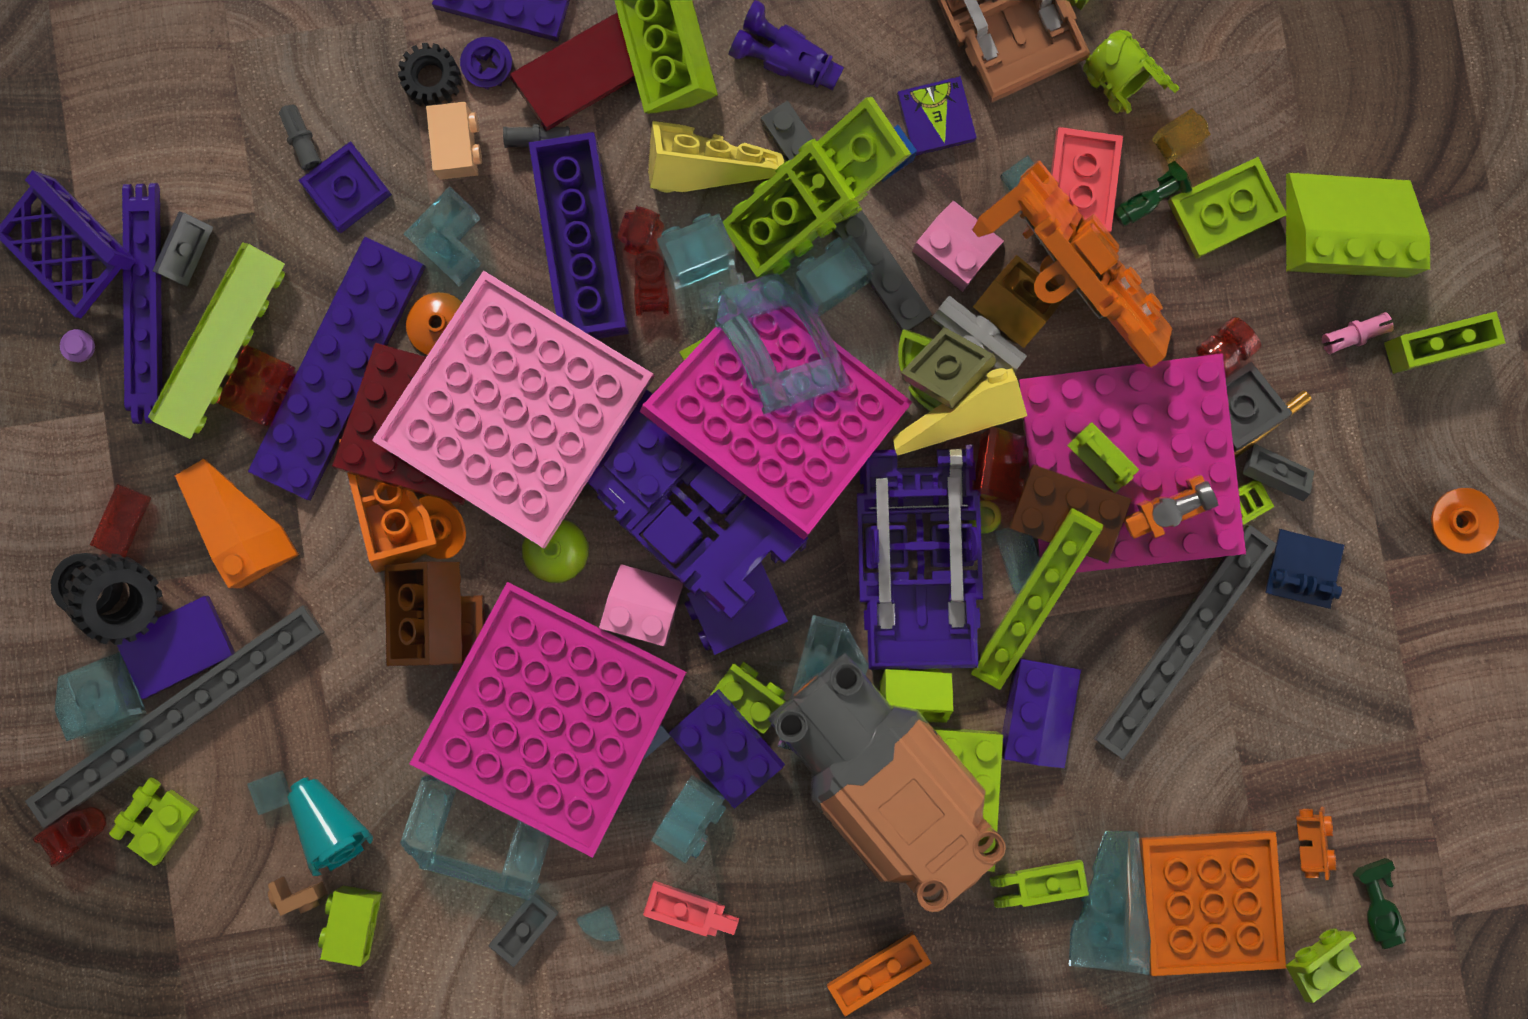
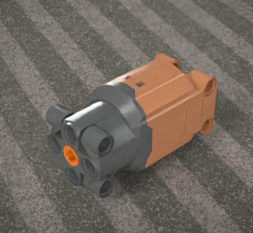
M846 653L840 655L820 673L818 672L792 694V697L767 718L778 736L790 746L811 771V800L880 882L906 883L915 893L921 907L926 911L939 912L961 893L971 888L983 874L1004 856L1006 846L1003 838L983 818L985 789L917 709L891 706ZM995 838L993 850L989 853H984L992 845ZM941 890L940 895L934 900L924 898L932 896Z

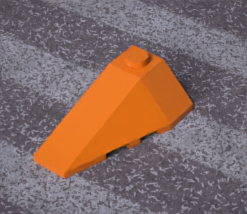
M347 473L368 559L375 573L385 571V565L411 563L437 546L429 514L413 491Z

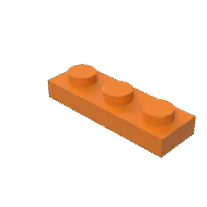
M912 931L827 984V987L844 1016H847L932 963Z

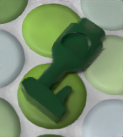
M1176 161L1168 164L1169 170L1167 173L1157 179L1159 183L1158 188L1138 193L1114 209V216L1123 227L1151 213L1160 201L1180 190L1182 193L1192 191V184L1187 172Z
M1387 858L1359 867L1353 873V877L1356 880L1365 884L1371 901L1367 911V919L1375 941H1379L1383 949L1392 948L1406 942L1404 936L1406 928L1400 912L1394 903L1384 898L1378 882L1379 879H1382L1386 886H1394L1391 881V872L1395 869L1393 861Z

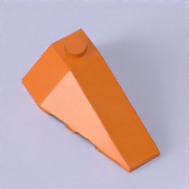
M206 459L200 460L175 475L209 555L228 588L242 589L299 555L284 528L259 508L260 506L252 499H249L238 490L229 479Z

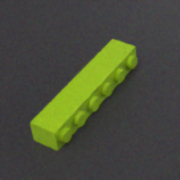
M242 242L148 415L153 422L189 439L192 438L194 433H200L207 420V416L204 413L209 404L214 405L222 393L223 388L220 384L224 376H230L238 363V358L235 357L241 345L245 347L254 333V330L251 328L256 317L261 318L268 308L269 300L266 298L272 288L277 289L285 275V272L282 271L285 263L248 243Z

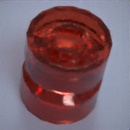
M1232 317L1217 329V335H1210L1197 346L1196 352L1198 356L1223 353L1225 378H1227L1240 367V360H1248L1261 349V342L1255 331L1246 322L1238 317Z

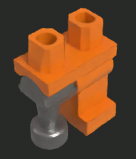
M1196 475L1186 480L1189 489L1169 498L1161 496L1153 499L1151 502L1144 500L1137 503L1139 511L1125 516L1124 519L1129 535L1135 539L1149 533L1157 538L1165 534L1162 527H1176L1181 521L1219 506L1209 482L1204 481L1202 475Z

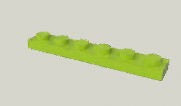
M1073 508L1070 510L978 658V668H972L971 675L1001 690L1103 529V524Z

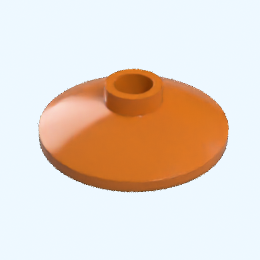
M439 292L425 295L417 300L411 307L406 320L407 335L413 346L423 354L428 355L462 302L453 295ZM436 317L441 318V326L432 328L431 321Z
M1458 488L1445 493L1439 498L1432 511L1431 524L1436 538L1445 548L1460 554H1471L1485 549L1494 540L1499 527V516L1494 503L1484 493L1472 488ZM1457 516H1461L1463 519L1462 527L1457 526Z
M424 496L418 499L429 514L437 543L436 547L425 554L436 559H448L458 554L463 548L466 539V528L460 512L450 501L441 498Z

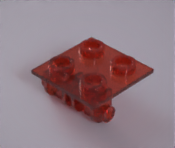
M246 345L217 403L261 425L267 426L269 421H273L279 407L274 405L273 402L282 403L276 396L278 392L286 395L287 392L280 388L282 386L288 389L293 377H295L293 372L296 367Z

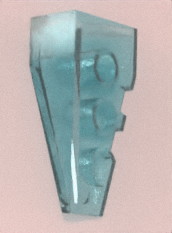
M1105 831L1092 868L1094 876L1088 890L1089 895L1082 897L1081 901L1084 902L1078 921L1074 920L1071 928L1069 966L1149 975L1151 937L1139 834L1135 831Z

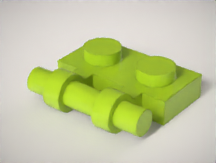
M150 777L143 787L139 786L132 795L134 799L125 811H121L115 818V826L109 835L116 840H121L126 832L130 831L135 837L127 847L153 866L160 864L199 809L173 790L167 791L161 799L155 794L161 783ZM148 806L153 812L143 823L137 817L144 807Z

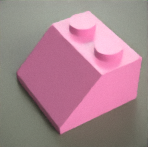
M952 201L918 239L912 252L963 292L1004 240L994 232L977 237L973 232L977 219L955 201Z
M621 564L609 592L599 628L660 646H666L683 584L679 580Z

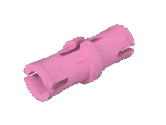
M1384 312L1362 322L1359 320L1348 323V327L1323 334L1322 344L1336 340L1335 343L1324 346L1328 354H1333L1352 345H1364L1368 339L1385 333H1391L1394 329L1393 323L1379 326V324L1392 319L1388 313Z

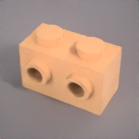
M466 102L426 106L433 172L439 180L478 176L477 165L482 164L480 145L475 144L474 133L479 132L476 112H471Z

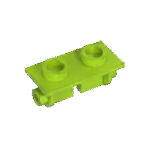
M1092 422L1067 445L1114 493L1122 486L1128 484L1139 471Z

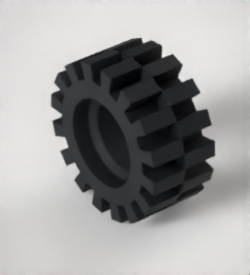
M422 43V49H418L417 45L411 47L414 51L411 55L406 51L403 55L406 61H400L398 65L401 71H398V77L401 80V86L410 99L414 100L419 106H422V104L425 106L439 105L444 100L448 103L452 102L451 95L457 96L459 93L457 85L461 86L462 80L459 76L461 75L460 69L449 51L445 48L441 49L435 43H433L432 47L428 43ZM428 65H435L442 71L441 80L432 87L423 86L418 81L420 70Z

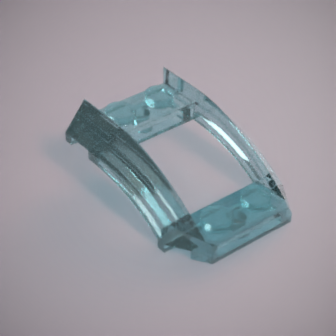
M776 273L727 287L719 292L717 306L719 305L718 315L714 323L716 328L720 327L731 341L746 369L753 389L758 390L764 406L761 408L763 415L850 386L840 356L823 322L802 295ZM791 306L807 328L821 359L777 373L763 341L748 318Z
M431 775L422 777L400 842L408 855H412L418 863L419 868L461 879L499 892H505L524 900H530L541 885L537 881L551 836L518 820L502 871L436 853L457 788Z

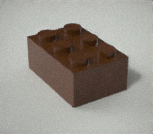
M1032 464L1009 528L1050 543L1073 508L1103 524L1102 531L1086 556L1108 563L1132 499Z
M427 561L385 565L386 666L462 663L460 562Z

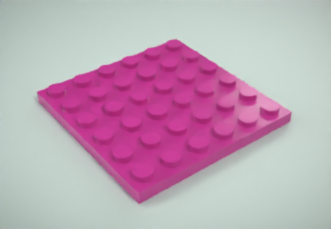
M757 282L642 405L640 412L804 540L909 408L912 401Z
M1223 353L1160 361L1153 367H1147L1143 363L1019 379V387L1027 412V416L1023 417L1029 470L1031 465L1034 464L1113 492L1067 446L1092 422L1139 469L1133 476L1134 478L1116 492V494L1132 499L1126 516L1139 511L1137 503L1144 500L1151 502L1153 499L1161 496L1169 498L1189 489L1186 480L1196 475H1202L1204 481L1209 482L1219 504L1215 508L1181 521L1176 527H1162L1165 534L1157 538L1147 533L1133 539L1123 522L1109 562L1105 563L1085 556L1075 573L1246 554ZM1038 539L1039 556L1041 559L1050 543Z
M507 582L409 764L593 858L687 672Z

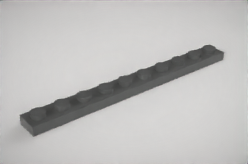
M302 605L25 801L43 829L52 826L325 633V631L306 605Z

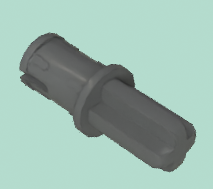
M296 105L283 106L279 111V115L289 136L287 142L293 146L301 164V169L305 171L312 170L322 163L311 140L313 134L310 130H307Z

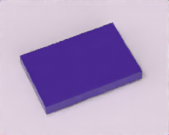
M203 596L159 617L155 624L149 622L146 626L149 631L145 635L138 632L135 634L137 640L129 642L123 638L122 644L117 645L141 699H147L223 662L235 653L209 596Z

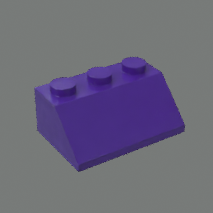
M1026 659L1018 661L1012 672L1002 730L1003 759L1038 766L1065 768L1081 674L1080 669Z

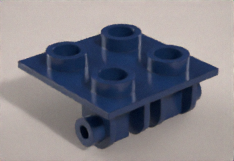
M1279 529L1265 593L1331 609L1333 598L1339 599L1342 593V587L1338 586L1336 582L1345 545Z

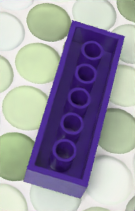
M589 132L529 142L556 315L595 339L629 334L599 145L595 133Z

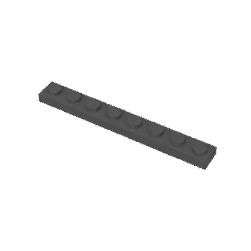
M788 100L761 117L762 125L787 161L792 160L799 153L798 150L802 145L814 139ZM862 210L858 214L836 224L837 228L834 232L901 331L903 329L910 331L932 316V313Z
M1246 525L1243 529L1246 554L1224 556L1094 737V740L1120 759H1125L1277 544L1253 526Z

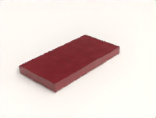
M618 12L510 73L511 81L546 132L635 80Z

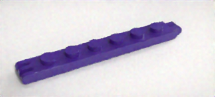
M150 183L147 196L146 185L136 184L134 197L132 184H123V248L136 260L129 271L123 269L124 406L126 411H131L133 424H142L143 411L145 422L149 424L155 423L148 415L162 391L161 275L153 272L161 253L160 187L158 183Z

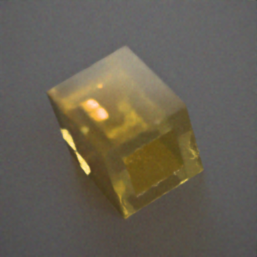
M1191 108L1160 128L1152 140L1168 164L1202 145L1211 134L1208 131L1209 127L1205 118Z

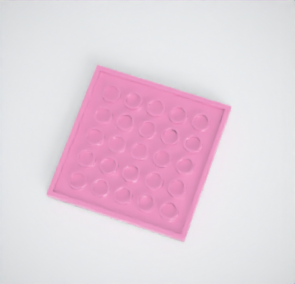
M483 271L372 441L545 549L655 376L637 363Z

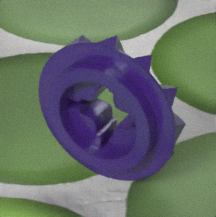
M480 37L472 40L464 48L460 58V67L464 77L475 87H483L489 90L490 87L501 86L502 82L507 77H510L513 64L511 53L500 40L493 37ZM493 56L492 62L497 69L487 67L485 71L481 72L482 66L477 59L487 61L489 57Z

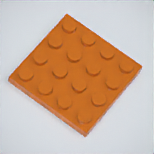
M1269 830L1139 838L1148 973L1151 976L1286 969L1276 832Z

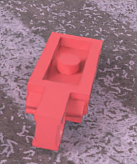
M657 881L653 882L643 913L645 917L707 937V934L716 936L718 930L734 935L739 922V918L723 913L725 906L718 904L717 901Z

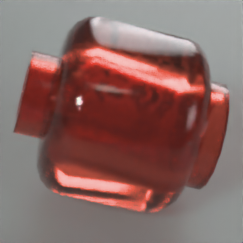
M636 205L635 210L628 209L623 216L617 233L619 241L625 244L623 250L642 257L643 252L651 253L656 251L664 231V223L659 219L661 214Z

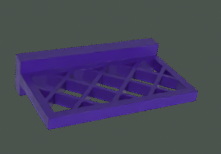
M32 170L25 179L30 187L0 224V241L74 317L81 319L121 269L129 271L136 260L55 178ZM38 197L41 200V215L31 216V205ZM60 219L62 221V236L51 237V220ZM42 221V238L32 239L31 222ZM22 223V240L14 241L8 234L16 224ZM80 240L82 242V257H72V241ZM62 242V259L52 260V243ZM42 244V261H33L32 245ZM101 261L107 268L99 278L92 279V262ZM72 264H83V280L72 281ZM62 265V282H54L52 280V266ZM83 286V298L76 305L72 301V287Z

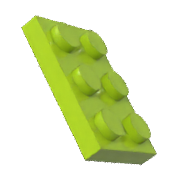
M1259 157L1192 187V191L1175 195L1167 201L1196 259L1286 216V211Z

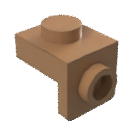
M284 876L268 884L269 901L274 909H278L280 916L297 908L300 914L319 906L318 899L327 894L323 881L293 894Z

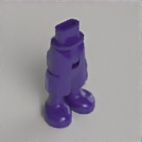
M754 0L744 20L743 30L740 29L728 55L734 59H741L745 56L764 60L763 68L784 77L789 76L809 85L815 84L814 87L816 88L821 84L833 91L844 67L833 62L832 55H828L823 49L805 39L806 37L801 32L786 24L781 26L780 29L774 27L765 18V5L758 0ZM749 33L773 42L774 45L769 48L756 41Z

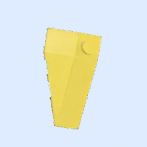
M652 121L648 173L650 188L657 189L660 192H688L769 179L776 174V169L784 163L782 153L747 143H742L737 147L730 145L723 140V136L713 134L712 139L694 134L695 128Z
M999 368L990 371L987 376L979 380L953 409L942 403L893 436L897 456L1026 417L1027 412L1013 369Z

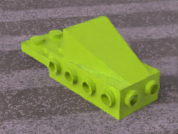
M866 97L818 141L812 139L802 145L798 150L799 153L792 160H788L780 165L775 171L776 174L771 179L758 185L753 190L754 194L747 200L737 204L731 210L732 214L721 223L757 278L771 273L775 276L782 274L790 268L791 264L789 261L795 256L801 257L814 247L812 241L818 236L820 238L827 236L837 228L836 224L858 214L862 210L859 202L868 195L867 191L911 155L873 97Z

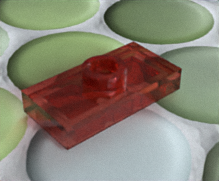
M117 484L90 545L110 554H120L125 558L152 497Z

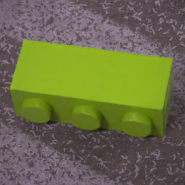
M1497 311L1402 335L1385 342L1384 345L1392 373L1395 374L1488 350L1506 342Z

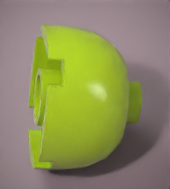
M563 519L545 549L526 537L522 544V558L527 569L537 579L548 583H564L574 578L584 569L589 557V543L583 531L575 523Z

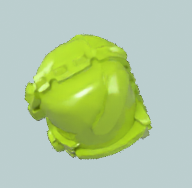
M1118 30L1110 34L1086 59V63L1083 66V72L1086 73L1090 84L1096 89L1100 85L1104 88V95L1109 99L1108 106L1115 113H1130L1132 111L1131 104L1127 99L1139 91L1152 77L1164 90L1169 87L1176 93L1180 88L1171 81L1169 75L1163 72V69L1155 63V60L1149 57L1147 51L1139 46L1138 41L1132 38V34L1125 30Z

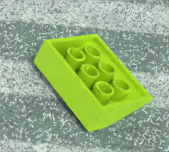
M1301 173L1286 174V271L1408 278L1430 270V235L1411 180Z

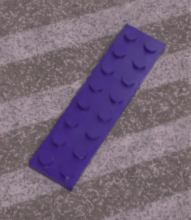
M364 236L248 470L249 473L311 501L339 444V439L343 436L375 343L388 345L426 268L424 264Z

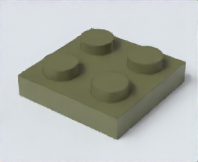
M944 327L904 368L901 375L907 383L953 409L997 362L994 354Z

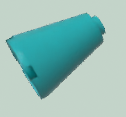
M306 777L290 787L291 792L287 798L307 866L312 876L322 875L319 869L327 866L332 871L349 862L364 850L361 844L365 840L371 844L373 836L370 831L318 779L310 780Z

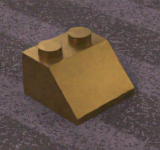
M1016 255L991 283L973 308L982 317L1002 330L1009 340L1025 348L1064 299L1057 303L1041 301L1034 292V283L1040 273ZM1050 281L1046 283V289L1048 291H1055L1056 289H1058Z

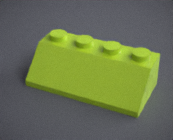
M614 0L644 113L650 114L690 108L718 95L692 0Z

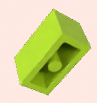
M885 669L880 680V693L891 706L917 709L928 722L947 723L954 711L952 673H943L939 669H925L923 671Z
M343 885L335 890L333 894L329 895L325 907V914L329 915L327 928L324 927L322 929L318 942V947L322 948L320 960L361 967L369 960L382 892Z

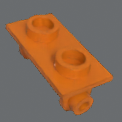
M1324 807L1320 808L1319 815H1313V809H1299V815L1296 816L1299 840H1312V846L1299 847L1301 871L1305 872L1306 878H1318L1319 872H1325V880H1329L1330 870H1336L1335 850H1328L1327 836H1333L1332 816H1325Z

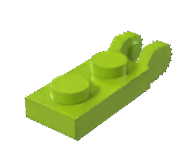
M1082 860L1015 871V874H1003L990 878L992 887L999 888L1013 884L1018 886L1019 894L1001 895L995 898L993 901L996 908L1017 905L1026 907L1089 895Z

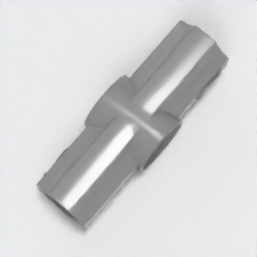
M951 296L947 297L931 318L941 328L945 327L994 354L997 362L992 367L994 369L1005 368L1007 370L1012 368L1015 372L1027 357L1000 335L999 329L992 322L979 315L976 317Z

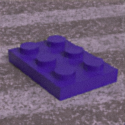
M720 689L716 690L669 732V735L734 809L785 765Z

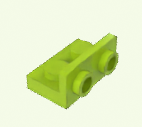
M744 661L740 666L734 662L710 695L720 689L748 723L762 734H765L771 725L767 718L786 702L783 699L786 692L771 681L767 686L756 679L759 672Z
M1336 928L1329 929L1319 936L1320 940L1314 945L1297 951L1295 953L1296 958L1285 965L1305 1002H1316L1361 967L1349 945L1356 940L1353 932L1338 931Z

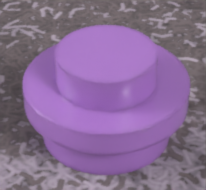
M74 329L63 335L60 341V351L69 361L84 362L93 355L95 343L89 333Z

